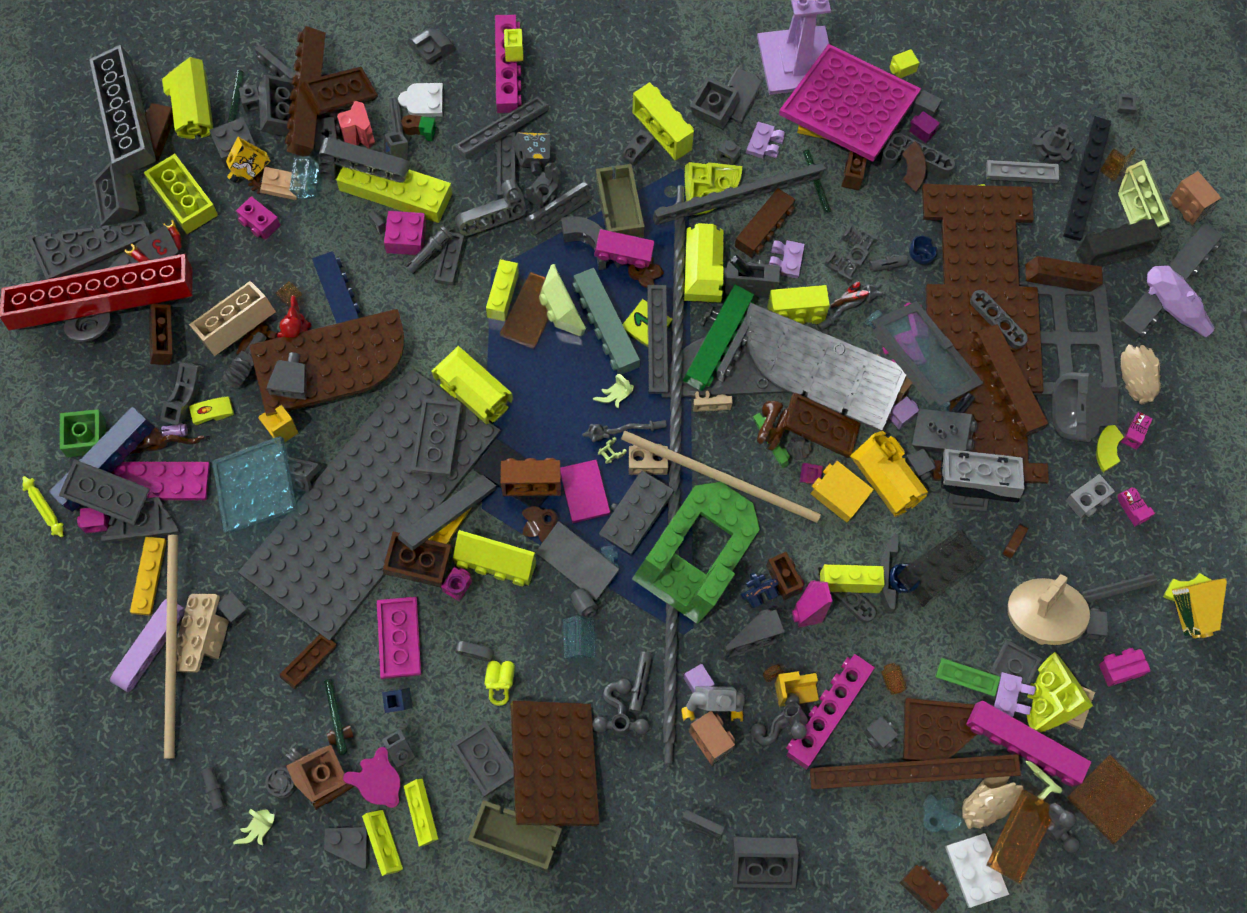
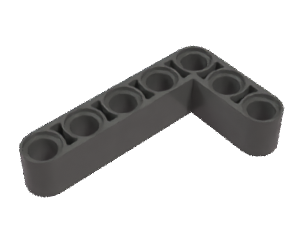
M325 138L323 140L318 155L319 174L324 179L329 178V180H334L338 167L343 166L401 183L405 182L410 163L405 159L332 138Z

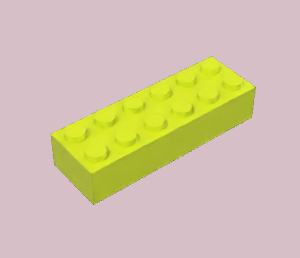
M342 167L336 179L339 191L403 212L425 213L427 220L437 223L440 222L452 196L451 183L412 170H408L405 182L401 183Z

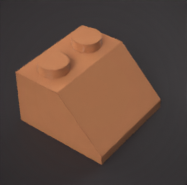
M331 745L322 747L286 766L294 785L311 802L347 784L343 781L344 772Z

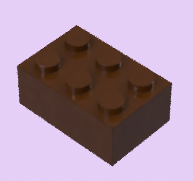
M393 531L383 566V573L441 588L451 554V545L426 540L412 551L398 539L400 533Z

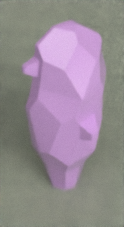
M1170 266L1152 267L1147 274V284L1150 286L1149 294H1156L1163 308L1181 324L1193 329L1204 337L1209 336L1214 331V326L1205 311L1201 298L1198 297L1184 278Z

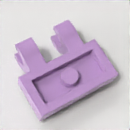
M758 122L746 153L762 159L764 155L777 158L779 146L775 144L769 145V142L771 140L782 144L785 132L782 130L774 131L775 126Z
M787 240L784 245L780 241H774L771 252L783 254V261L778 257L771 256L769 265H780L781 276L798 278L804 244Z
M1002 672L994 707L1011 717L1014 716V712L1029 715L1030 706L1017 704L1018 694L1022 692L1034 695L1036 687L1021 684L1022 677Z

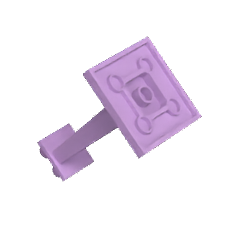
M791 0L794 14L789 30L757 34L769 95L793 92L829 44L825 26H816L817 14L831 13L829 0Z

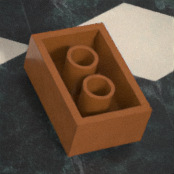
M509 458L501 461V488L503 496H560V460L554 458H546L545 460L528 458L525 461H517L516 459Z

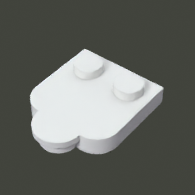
M412 84L408 87L407 91L399 95V104L407 108L410 115L424 117L443 116V84Z

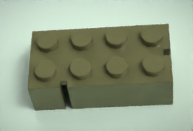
M632 165L615 166V179H612V167L596 169V184L605 230L643 238L644 223Z
M483 800L468 838L469 844L548 872L554 857L552 849H557L562 835V828L547 825H516L515 811L504 808L503 815L501 814V806Z

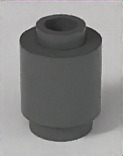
M580 588L571 594V603L581 618L588 619L596 614L598 607L588 591Z

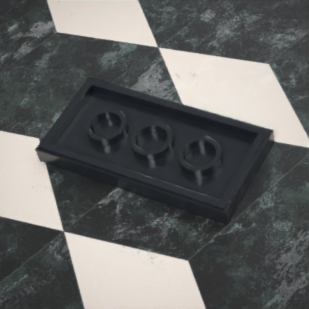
M495 439L473 469L501 488V461L509 458L525 461L526 458L498 439ZM548 496L513 497L528 507H540Z

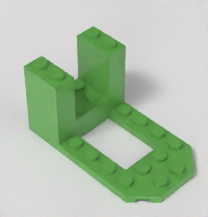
M722 482L696 485L632 580L698 624L714 607L735 575L732 572L760 530L754 504ZM699 514L731 535V538L707 574H704L675 554L684 540V536Z

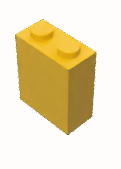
M836 461L834 465L829 463L823 471L825 476L822 480L818 477L811 487L814 490L810 494L845 522H848L874 489L840 462Z

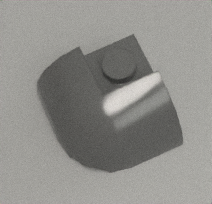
M429 28L423 30L408 40L409 46L427 64L438 57L443 59L456 51L455 45L439 29Z

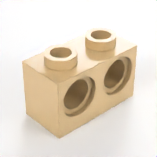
M635 445L629 446V475H639L641 471L649 475H667L668 459L661 457V461H655L653 458L659 455ZM641 456L643 460L636 461L634 457Z

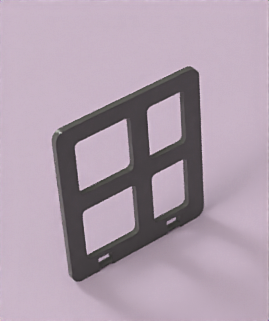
M1019 281V286L1038 287V296H1049L1051 298L1054 332H1040L1041 345H1053L1056 347L1059 377L1064 373L1073 372L1070 346H1097L1102 375L1101 386L1118 387L1105 285L1102 284L1093 291L1087 292ZM1065 296H1090L1093 298L1097 332L1069 331ZM1043 382V393H1033L1034 396H1053V388L1056 382Z

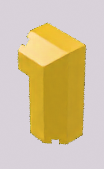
M880 431L874 433L850 457L894 517L906 513L905 509L917 506L927 497L928 491L905 462V458H902L905 453L898 441L892 436L887 438L884 436L887 433Z

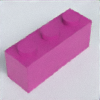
M600 229L594 256L605 261L614 260L619 264L628 263L633 264L637 268H648L651 262L654 241Z

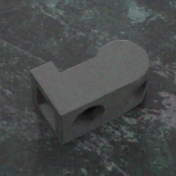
M641 129L623 151L622 158L632 165H636L643 155L654 146V138Z

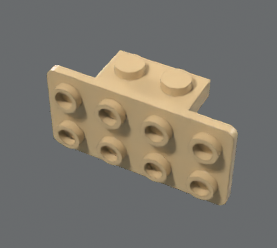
M191 594L189 596L177 637L176 672H198L204 655L212 659H219L229 620L215 614L220 599L219 595Z

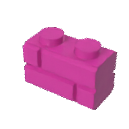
M1133 648L1122 651V655L1117 657L1115 654L1105 656L1103 658L1104 661L1099 664L1108 687L1145 676L1150 672V667L1141 649L1134 651Z

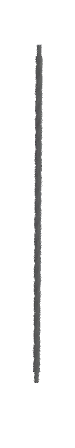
M682 185L677 186V202H684V186ZM684 217L675 220L672 388L669 450L679 454L681 452L680 427L682 416ZM670 460L669 487L675 492L668 502V525L680 508L679 482L681 465ZM678 547V549H677L676 552H675V554H677L678 556H679V547ZM666 603L663 743L665 744L664 764L672 765L673 744H675V661L677 656L676 629L678 610Z

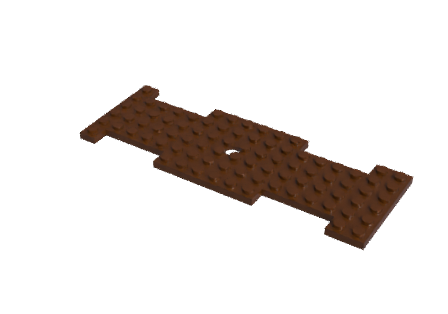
M923 184V220H941L944 284L926 285V313L952 342L955 349L983 382L980 387L968 392L975 397V401L965 413L972 414L975 421H977V430L972 435L974 447L970 452L1023 458L1024 483L1047 484L1049 482L1048 463H1029L1027 436L1022 437L1021 433H1018L1016 430L1015 421L1008 414L1007 405L1004 399L1000 398L996 383L992 382L990 371L987 366H984L981 359L982 355L973 344V338L976 333L991 327V325L970 303V298L975 291H985L1026 333L1028 339L1023 348L1014 349L1010 345L1009 347L1032 392L1042 394L1043 373L1038 287H1019L1016 223H1032L1034 220L1032 187ZM982 297L976 298L977 302L983 300ZM994 309L987 310L989 316H997V312ZM1000 323V327L1003 330L1010 329L1008 323ZM927 326L928 373L931 385L936 391H949L970 380V377L948 350H944L938 342L939 339ZM1019 337V338H1015L1014 341H1015V342H1018V341H1021L1022 339ZM963 396L948 403L949 412ZM934 460L935 469L932 473V481H941V461Z

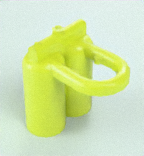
M490 661L487 664L484 684L486 689H489V700L494 705L502 706L509 700V689L513 685L515 665L511 661H505L502 664L497 661ZM493 689H496V691L504 689V700H495L493 698L495 693Z

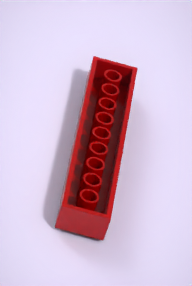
M186 254L4 287L1 289L0 319L8 330H15L191 297L193 268Z

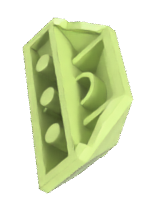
M1145 160L1128 167L1118 195L1130 224L1155 230L1170 223L1168 210Z
M555 264L550 266L539 295L540 302L543 306L545 305L547 316L550 322L554 323L555 327L582 336L586 327L571 300Z

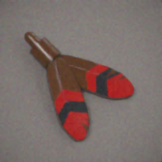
M856 282L846 290L842 297L834 300L831 308L839 307L844 302L863 299L869 295V292L865 290L858 291L861 283Z

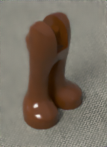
M767 401L764 403L762 414L766 416V419L757 436V442L760 445L764 440L768 442L766 449L773 451L778 446L785 431L782 427L788 408L781 412L783 404L778 401ZM778 417V420H777L778 423H777L776 428L774 429V428H773V424H774L776 418Z

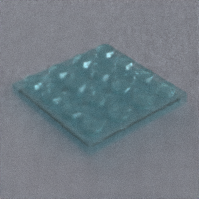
M281 436L212 461L224 533L230 534L297 510L284 438Z

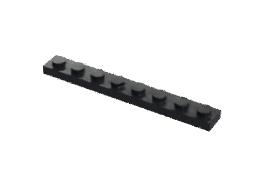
M1096 116L1092 120L1063 237L1077 241L1082 240L1111 120Z

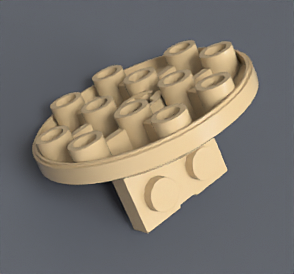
M1060 574L1056 580L1040 578L1020 584L1011 593L1007 609L1010 621L1020 634L1041 645H1061L1078 639L1087 629L1090 619L1088 604L1076 589L1066 584L1068 578Z

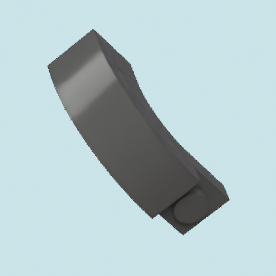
M583 217L561 218L564 243L583 241L591 245L595 251L600 229L603 230L602 227L594 221ZM596 257L598 269H606V262H609V260L605 261Z

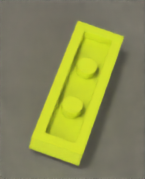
M416 779L405 785L404 790L420 847L438 840L423 779Z
M379 810L363 815L362 817L382 876L403 870L384 811Z

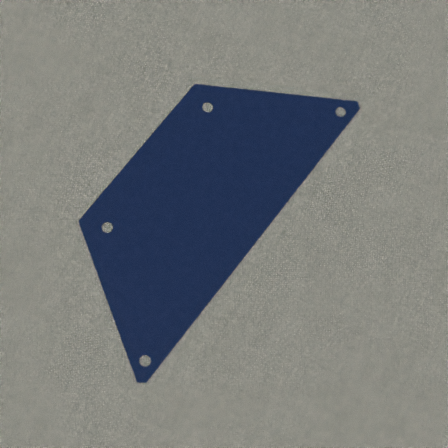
M681 168L637 191L644 223L643 239L654 241L652 251L653 263L659 265L664 271L661 277L653 279L654 285H666L667 316L672 318L675 220L655 225L653 215L654 211L659 207L672 206L677 202V196L669 198L664 194V189L667 186L671 185L676 188L680 185L684 186V202H686L685 171ZM602 211L587 218L605 230ZM689 216L684 217V220H685V241H684L685 259H686V233H687V228H689ZM561 232L510 260V262L518 263L519 275L506 321L489 318L487 371L512 393L513 400L511 403L507 402L508 409L495 422L489 420V422L501 430V434L496 439L526 459L545 460L546 458H554L560 460V468L597 460L610 515L572 523L562 479L561 495L548 496L539 508L542 510H553L557 514V522L561 521L620 568V571L608 585L609 589L666 623V602L632 580V578L668 526V503L632 556L601 537L599 532L614 512L611 509V505L613 503L618 505L638 476L629 475V446H633V444L621 440L624 431L617 434H609V438L604 437L601 441L592 442L589 436L583 437L582 433L588 432L590 424L607 425L608 429H616L629 423L649 424L650 420L652 422L665 420L666 428L654 429L653 432L650 429H628L625 431L655 444L668 446L669 449L671 398H662V394H649L648 347L627 334L640 359L639 368L622 374L626 380H629L630 385L634 386L632 393L619 403V409L615 407V401L601 403L593 400L595 397L605 398L608 396L602 392V389L612 387L616 383L615 376L618 373L616 370L613 371L610 365L611 358L609 354L605 355L602 348L603 342L601 339H597L594 331L596 328L594 324H590L587 318L588 312L586 308H582L579 301L581 297L579 293L576 294L574 292L572 283H574V275L594 268L622 324L642 299L647 302V288L643 287L638 280H634L629 276L628 267L630 264L628 263L617 268L614 262L609 260V262H606V269L599 270L592 246L583 241L564 243L563 233ZM684 263L683 271H684V290H685V263ZM555 264L571 300L586 327L582 336L555 327L554 323L550 322L547 316L545 305L543 306L540 302L539 295L550 266ZM497 268L491 270L490 292L497 272ZM526 279L532 282L533 287L529 292L519 290L518 284L521 280ZM684 301L682 350L691 344L690 301ZM672 323L667 328L668 367L672 362ZM681 397L680 454L692 459L691 397ZM616 437V442L610 448L614 453H619L620 451L622 453L624 449L627 452L618 460L615 458L612 460V463L606 464L604 456L602 454L598 455L599 449L604 448L606 442L612 441ZM609 450L605 451L609 457L612 456ZM641 456L634 457V460L642 461L643 458ZM655 456L653 458L655 461L662 460L660 456ZM669 460L667 475H651L669 486ZM682 465L680 466L679 482L680 507L692 491V469ZM496 485L495 491L482 499V509L523 534L524 526L528 520L522 515V511L529 507L512 496H503L502 489ZM545 516V522H550L551 517ZM692 526L679 546V556L691 565H693ZM539 536L528 537L541 546L542 542ZM678 612L676 631L685 635L694 628L693 621L681 612Z

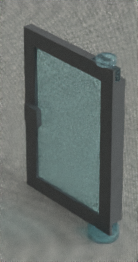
M917 301L886 315L877 310L865 320L868 327L871 326L874 329L872 332L927 402L930 405L934 404L937 409L939 408L941 411H944L951 405V401L983 384L981 379L955 349L952 342L942 333Z

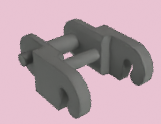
M713 306L711 309H708L709 312H706L701 323L702 327L706 320H716V318L711 317V314L718 315L719 311L714 310Z

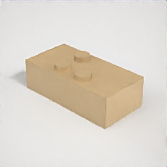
M249 281L189 325L201 342L216 356L276 311L266 296Z

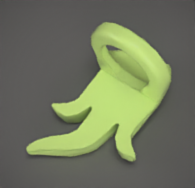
M621 374L615 376L616 383L612 387L602 389V392L608 395L607 397H595L593 400L601 403L615 401V407L619 409V403L628 397L634 389V386L630 385L629 380H626Z
M1026 761V764L1034 772L1033 774L1047 785L1034 800L1036 806L1050 792H1062V788L1034 763Z
M250 809L249 814L254 818L247 828L240 829L244 833H249L246 838L234 841L233 844H248L258 837V843L263 846V837L271 828L275 815L270 814L267 809L257 812Z

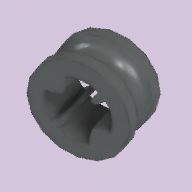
M294 748L290 749L291 753L285 755L292 762L303 757Z

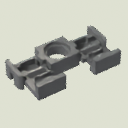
M851 223L842 236L844 242L849 241L853 246L846 260L845 258H839L834 249L825 263L826 267L835 272L838 271L837 277L840 279L844 277L848 283L852 282L853 278L851 276L857 268L860 269L866 260L872 243L877 241V237L867 231H863L861 235V232L852 228L853 224ZM855 253L860 254L862 259L855 260L852 255Z

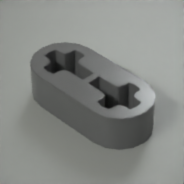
M458 641L455 653L487 662L492 661L494 651L490 648L463 641Z

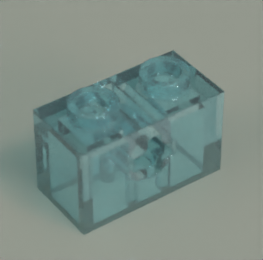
M310 156L295 157L289 191L300 200L316 199L319 164Z

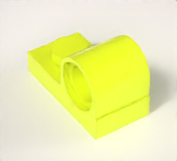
M505 29L506 62L523 61L522 29Z

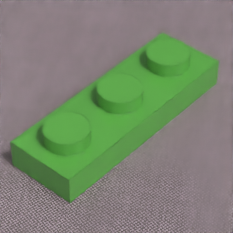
M758 413L754 415L753 418L756 426L760 430L761 426L763 425L766 419V416L763 418L762 415ZM778 444L772 452L783 469L789 466L788 459L790 456L786 449H781Z
M941 658L935 676L995 696L1001 678Z

